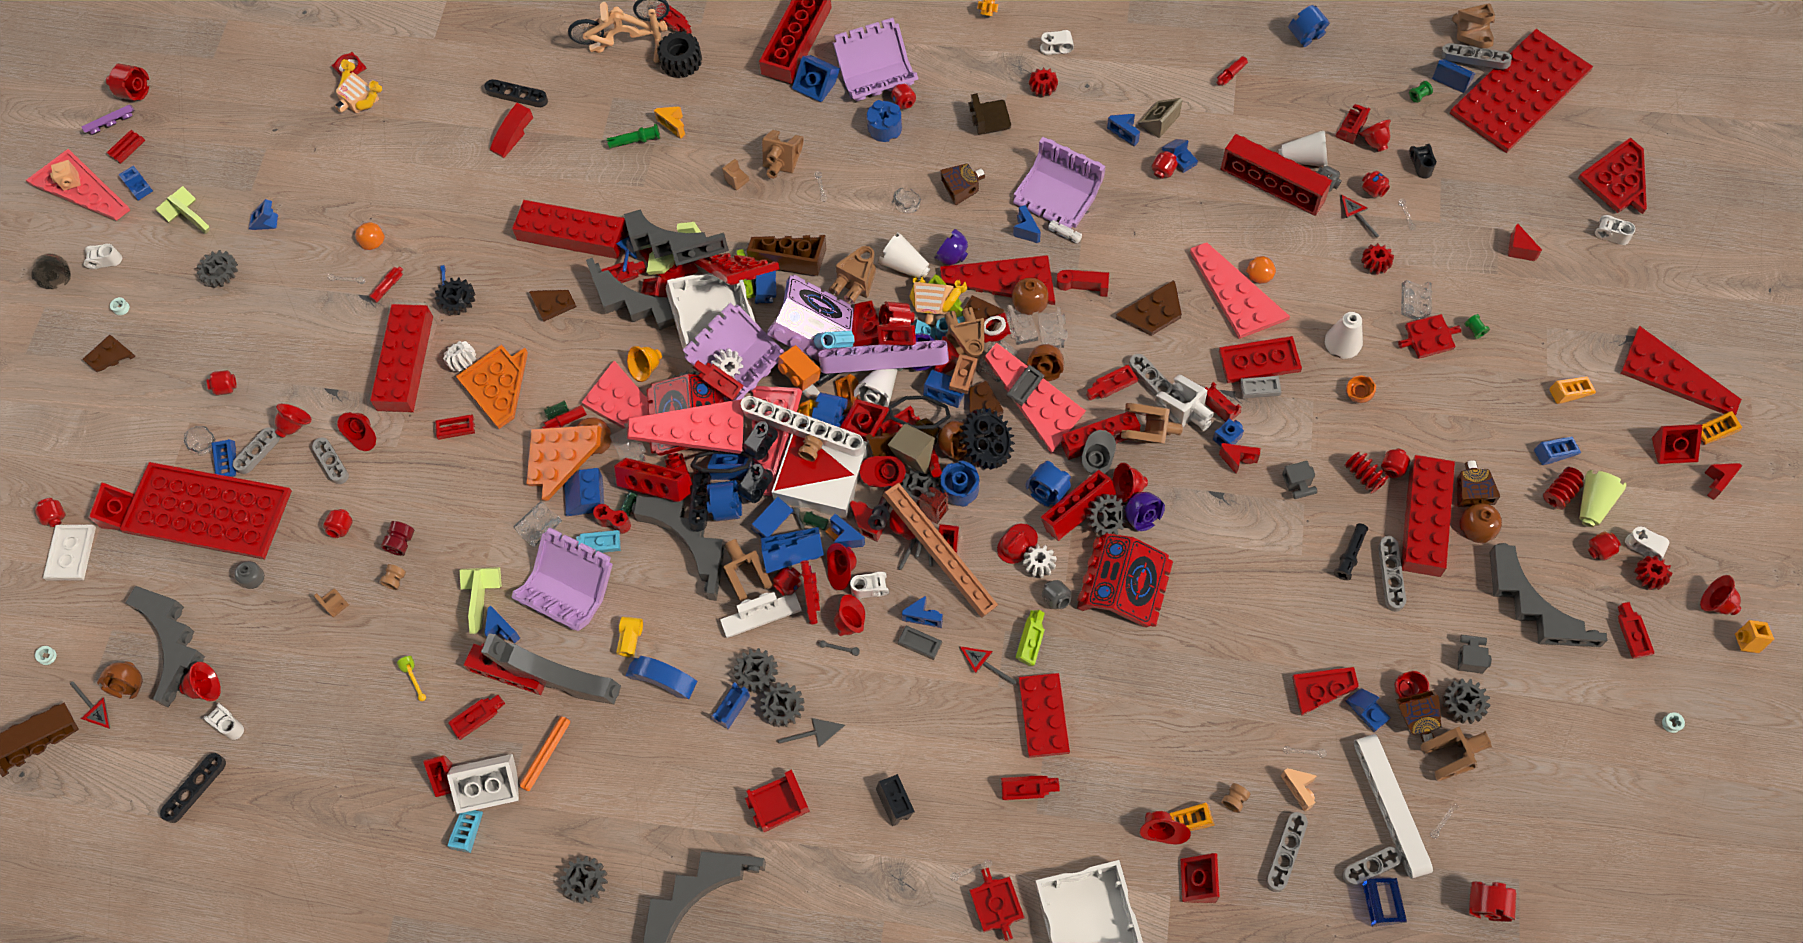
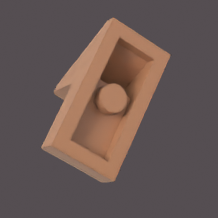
M959 355L949 390L968 394L970 385L973 383L978 362L977 358Z

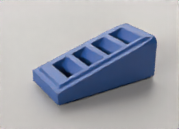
M1572 436L1541 442L1534 449L1542 465L1551 464L1581 453Z
M228 439L212 442L215 474L229 477L236 476V469L233 467V461L236 458L235 441ZM228 455V458L222 459V456ZM229 462V465L222 466V463ZM230 468V472L222 473V470Z

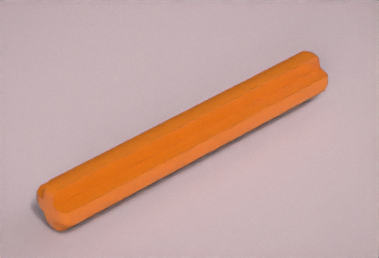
M559 717L519 785L522 789L526 791L531 790L570 724V720L566 717Z

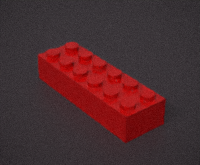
M791 0L759 60L761 75L793 83L802 56L808 55L832 9L831 0Z
M1236 133L1225 148L1220 169L1314 216L1317 215L1326 201L1332 180L1328 177L1320 175L1310 168L1287 159L1277 152H1273Z
M523 200L512 228L517 241L614 259L619 258L622 249L616 243L626 238L628 232L625 218L529 200Z
M391 304L370 399L377 411L414 413L433 321V315L427 305Z
M1415 455L1410 463L1401 557L1402 571L1441 577L1447 569L1455 461Z

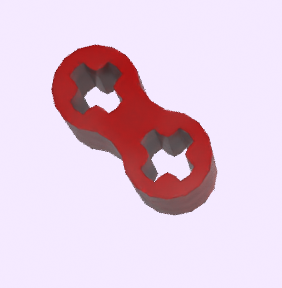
M599 504L594 508L593 515L601 527H612L615 531H620V534L627 533L630 530L631 522L624 511H614L606 504Z

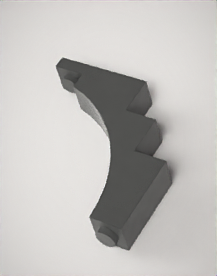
M641 209L624 214L634 252L652 247L655 259L673 254L676 266L729 251L724 232L706 237L705 232H673L650 223L643 215Z
M593 257L586 260L606 314L627 307L633 322L654 315L659 330L676 325L668 297H654L636 292L619 282L608 270L602 272L599 263L595 264Z
M637 496L636 503H633L632 514L635 515L637 522L657 525L677 536L693 554L702 581H706L704 593H707L709 600L717 601L725 552L723 539L704 538L705 529L699 532L692 531L688 518H684L686 507L683 500L674 502L666 498Z
M1507 543L1494 545L1490 551L1493 597L1514 598L1516 620L1536 621L1538 644L1602 647L1608 641L1607 633H1599L1598 630L1586 631L1585 621L1561 612L1536 592L1523 573L1517 557L1516 546L1508 545Z
M488 634L481 653L517 677L535 679L547 688L565 690L578 699L614 705L620 693L621 685L611 678L593 675L555 663L516 644L507 643L495 634Z
M701 851L697 877L676 875L672 901L651 898L643 943H670L678 924L696 902L723 885L743 880L744 869H747V872L759 873V870L765 871V859Z

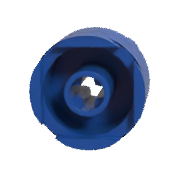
M1310 5L1299 12L1298 15L1300 17L1296 21L1293 18L1288 26V29L1297 40L1306 47L1314 38L1320 39L1325 35V29L1330 22L1316 5Z
M877 100L868 109V132L874 140L889 142L890 139L894 137L896 139L901 134L902 116L899 105Z
M819 393L816 402H819L816 408H813L812 418L840 428L846 418L843 412L847 407L848 399Z
M959 461V463H950L943 469L941 474V493L946 501L953 505L965 507L976 499L979 493V475L972 464Z
M1045 461L1037 467L1026 481L1025 486L1027 490L1030 488L1032 491L1031 496L1037 502L1048 507L1050 504L1054 506L1062 500L1071 488L1069 481L1071 476L1066 471H1061L1055 467L1052 462Z
M736 480L707 485V492L710 496V501L707 502V509L709 513H712L714 521L740 519L739 516H742V498L738 496L739 485Z

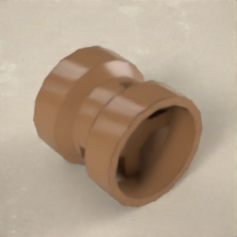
M806 435L803 441L804 445L800 447L798 455L807 461L814 462L818 456V450L823 446V442L815 436Z
M388 564L385 569L386 574L381 577L379 583L389 589L398 590L400 586L399 581L404 578L406 571L396 565Z
M1233 783L1229 789V795H1225L1222 803L1228 809L1240 813L1243 808L1242 803L1247 801L1251 794L1241 785Z

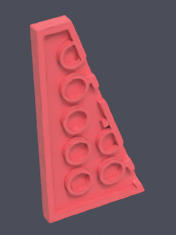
M69 149L26 180L29 185L116 221L130 211V208ZM69 160L79 173L81 185L63 190L51 178V165Z
M998 343L991 348L984 358L995 375L1000 378L1007 392L1010 391L1028 367ZM1044 378L1023 406L1016 403L1028 422L1038 432L1039 438L1045 442L1051 454L1061 443L1062 434L1070 432L1086 412V410Z
M615 361L612 362L581 402L584 407L628 431V420L648 415V404H651L647 402V397Z
M756 386L751 390L753 397L797 412L802 391L799 388ZM772 411L765 412L764 416L771 415ZM785 417L781 422H787L790 418ZM752 420V431L758 421ZM777 428L775 429L778 432V437L768 450L767 455L762 460L753 458L755 464L762 465L764 469L770 470L773 474L772 482L765 490L764 496H773L772 489L791 433Z

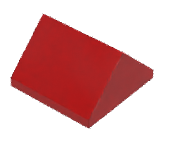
M856 399L840 428L860 435L863 441L867 442L865 436L871 434L873 437L875 436L889 408Z
M1703 425L1661 426L1652 437L1657 462L1659 464L1698 462Z
M101 482L88 518L100 528L120 530L135 494Z
M1217 853L1180 859L1182 902L1216 903L1220 897Z

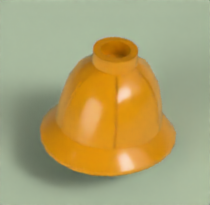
M631 347L627 356V364L632 377L639 382L648 380L651 373L658 367L660 359H662L661 352L650 347Z

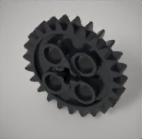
M985 408L976 409L972 413L967 414V418L962 420L964 424L960 426L963 432L959 433V436L963 437V440L959 441V443L965 445L962 451L967 450L968 452L965 457L971 456V463L977 462L976 466H982L983 470L988 468L992 470L1006 464L1007 459L1011 458L1009 453L1014 452L1010 446L1015 444L1010 439L1014 435L1009 434L1012 427L1007 428L1006 426L1008 421L1003 422V415L997 416V411L991 412V408L986 410Z

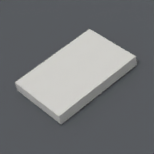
M94 525L55 526L43 579L46 581L84 580L96 530Z

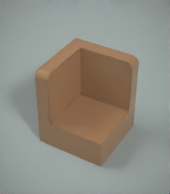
M733 159L722 168L725 181L736 191L750 181L749 176L739 168L738 160Z
M332 589L323 598L317 593L314 595L333 618L349 606L336 589Z

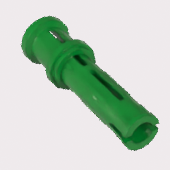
M656 123L651 127H640L635 132L608 137L607 143L609 149L634 142L641 141L645 143L650 139H661Z

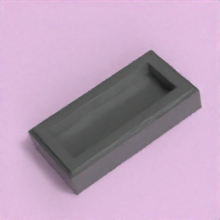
M1028 365L1007 393V396L1020 406H1023L1045 375L1031 365Z
M906 625L897 643L906 649L934 660L942 645V640Z

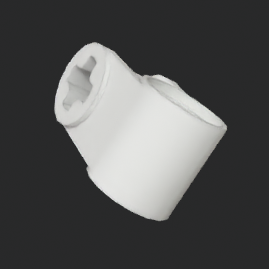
M1068 30L1046 32L1041 37L1040 51L1044 55L1066 54L1074 49L1071 32Z
M1604 215L1600 217V225L1596 229L1595 235L1603 240L1626 245L1631 240L1636 228L1631 222L1620 220L1610 215Z
M111 244L87 246L85 248L87 255L84 260V266L89 269L117 266L122 261V255Z
M1636 527L1625 538V544L1629 549L1652 558L1657 555L1661 561L1668 548L1669 540L1645 527Z
M875 572L854 576L850 583L851 594L857 599L881 597L889 594V589L886 588V573ZM861 584L864 588L856 589L855 586Z
M220 703L216 705L217 708L209 716L204 717L211 726L231 740L240 738L244 732L243 725Z

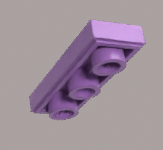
M129 104L81 127L84 132H90L93 135L101 131L100 127L105 125L110 127L117 124L116 120L120 118L125 120L132 117V113L135 110Z

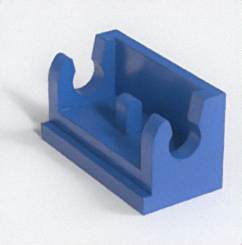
M776 270L758 275L754 279L755 304L773 303L772 298H776Z
M931 370L924 384L923 396L958 408L965 393L949 390L952 376Z
M777 497L752 523L751 530L761 538L770 537L794 510Z
M734 682L716 712L711 715V720L729 729L750 698L748 689L745 687L740 688Z

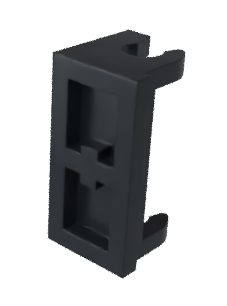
M898 774L878 782L876 791L892 826L897 825L904 818L908 820L915 811Z

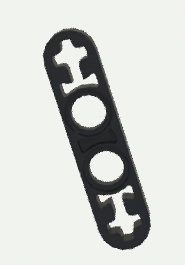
M495 79L488 80L484 85L487 94L491 97L540 108L548 103L547 95L543 90ZM508 89L513 90L510 94L504 93ZM522 93H528V96L520 97Z
M700 471L693 478L688 518L690 529L695 532L702 531L707 526V502L710 501L707 485L712 484L710 473ZM698 492L706 493L703 496L696 495ZM697 506H704L701 510L694 509Z
M217 753L209 754L165 803L160 811L161 818L169 823L178 822L226 766L224 757ZM213 760L217 761V766L212 764ZM199 775H205V781L202 784L197 785V777ZM190 791V798L187 801H182V794ZM177 802L181 804L182 807H178V805H176L175 803ZM170 810H173L175 813L173 816H170L168 813Z

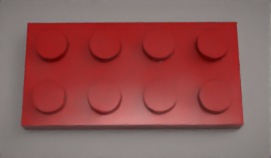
M1293 336L1219 347V355L1227 383L1240 382L1244 378L1298 373L1302 370Z
M1059 673L1019 677L1028 758L1070 754Z

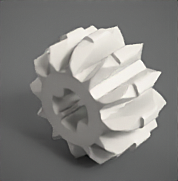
M459 341L457 344L447 348L448 351L444 352L443 358L445 364L450 369L460 372L462 369H467L469 365H472V362L476 360V353L474 348L466 341Z
M727 348L726 352L720 349L719 356L714 354L716 360L711 361V364H714L734 379L735 373L740 375L738 369L743 368V364L740 363L743 359L741 356H738L737 351L732 352L730 348Z
M1037 544L1036 549L1030 547L1028 549L1029 553H1024L1025 560H1023V565L1027 566V573L1033 571V578L1036 574H1039L1042 579L1044 573L1050 575L1051 570H1054L1056 567L1054 563L1057 558L1052 556L1054 551H1047L1046 545L1042 549Z

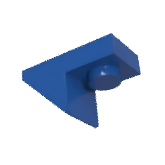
M1135 114L1110 115L1108 117L1107 129L1132 146L1139 142L1140 131L1133 126Z
M1175 139L1163 146L1162 150L1176 156L1177 167L1184 173L1196 166L1198 160L1187 149L1188 140Z
M265 199L251 213L250 230L275 229L277 227L278 214L273 212L271 208L272 201Z
M1026 205L1020 206L1017 215L1019 224L1013 227V236L1039 243L1041 231Z
M837 514L830 518L831 530L835 534L840 535L834 543L851 548L863 547L865 545V537Z
M926 596L902 611V621L942 628L943 614L936 610L925 611L927 600Z
M489 606L487 609L485 636L488 637V634L498 635L500 633L505 640L510 638L516 643L520 636L492 606Z
M1360 688L1346 700V703L1375 732L1387 723L1391 717L1377 703L1379 699L1377 695Z

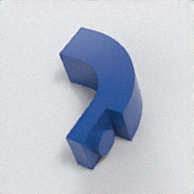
M646 656L634 658L625 675L632 680L645 681L657 685L677 698L690 699L698 682L683 671Z

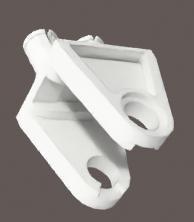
M1177 375L1174 378L1173 386L1188 402L1184 404L1161 391L1154 397L1156 404L1160 408L1170 409L1169 418L1174 423H1180L1184 427L1189 421H1193L1203 431H1206L1211 425L1212 421L1210 419L1214 413L1204 406L1208 390L1182 375Z

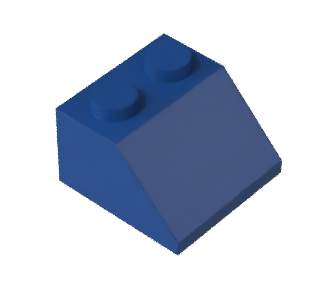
M812 55L802 56L792 89L822 102L835 85L840 68Z
M599 468L579 470L565 482L566 516L593 513L597 505L604 504L603 476Z

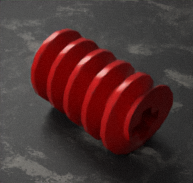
M1357 452L1347 460L1344 466L1350 468L1352 474L1356 473L1355 478L1361 479L1360 483L1362 485L1367 484L1365 489L1367 491L1372 490V494L1385 484L1388 476L1381 478L1383 470L1376 472L1375 470L1378 465L1370 466L1373 461L1372 458L1365 460L1368 454L1360 455V452Z
M1566 467L1558 478L1555 479L1554 483L1543 493L1544 500L1551 506L1563 510L1566 507L1565 504H1569L1570 499H1573L1575 494L1579 492V489L1584 486L1582 472L1573 467Z

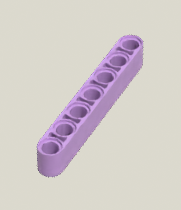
M943 340L916 342L915 345H870L821 350L818 353L821 372L826 374L943 365L949 361L947 342Z

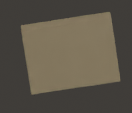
M1175 98L1157 101L1138 122V125L1160 138L1180 116L1183 100Z
M904 424L889 442L888 446L895 457L903 463L924 474L928 473L935 438L908 424Z

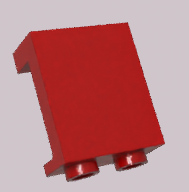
M792 769L785 772V776L753 791L750 789L746 790L748 797L745 798L749 810L754 809L756 813L753 816L757 828H762L763 832H767L810 812Z

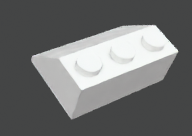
M513 754L451 767L447 774L457 814L519 800L518 776Z

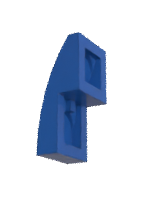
M134 165L118 174L138 201L153 192Z

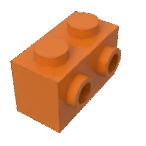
M796 345L779 356V371L786 375L792 384L796 387L798 386L802 391L820 379L821 369Z

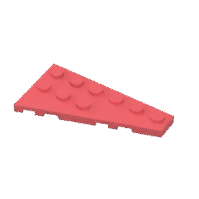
M1207 242L1190 249V254L1239 339L1289 320L1290 316Z
M742 399L630 418L628 420L627 439L741 454L744 414L741 408Z

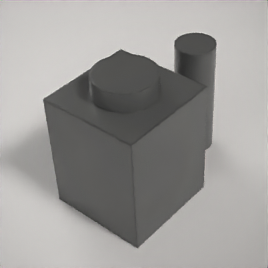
M1308 461L1285 466L1282 476L1288 491L1298 489V491L1292 492L1294 499L1318 493L1316 486L1308 488L1315 477L1314 469L1312 466H1309Z
M1461 634L1460 642L1468 643V645H1463L1458 651V671L1483 674L1488 667L1490 668L1492 661L1491 655H1489V648L1479 647V645L1486 646L1487 638Z

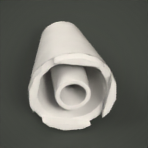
M1319 131L1285 143L1281 149H1278L1279 155L1291 159L1298 164L1322 167L1328 165L1325 131Z
M898 232L883 251L885 254L884 258L880 256L878 261L883 266L918 279L921 277L925 278L930 271V268H928L929 263Z
M1348 312L1329 329L1325 337V346L1330 354L1347 359L1356 356L1363 346L1362 318L1359 314Z
M897 368L873 370L856 386L854 397L888 407L898 371Z

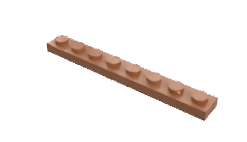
M900 483L884 492L882 496L980 617L983 618L996 608L998 604Z

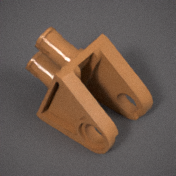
M1490 3L1458 10V14L1455 13L1453 15L1452 21L1458 25V41L1478 48L1493 46L1494 37L1490 29V23L1495 22V13Z
M772 130L762 139L763 167L769 168L766 173L769 178H776L779 171L793 173L803 148V136L795 135L788 142H781L778 139L780 131Z
M862 246L836 265L837 279L829 288L832 294L835 293V296H839L842 289L846 287L850 290L844 296V299L847 302L851 300L850 304H854L859 295L868 298L876 273V267L873 264V249L869 246ZM863 253H870V257L868 259H862L860 257Z
M969 307V311L967 308L961 311L965 320L962 323H958L955 311H951V315L950 312L945 313L944 318L948 325L945 337L948 338L959 354L977 358L979 361V356H981L984 350V318L976 319L972 307Z
M1126 403V412L1146 416V426L1143 432L1122 430L1121 438L1146 444H1165L1166 435H1181L1183 430L1182 424L1168 422L1170 409Z
M733 539L725 544L732 562L723 566V570L740 602L748 597L737 577L736 571L738 570L737 567L745 563L752 565L764 589L773 587L756 550L747 555L743 554L737 539Z
M1456 727L1423 743L1421 748L1426 754L1455 744L1458 747L1463 746L1465 753H1463L1464 758L1435 771L1436 780L1441 781L1478 768L1474 754L1492 747L1486 731L1467 738L1464 737L1460 727Z

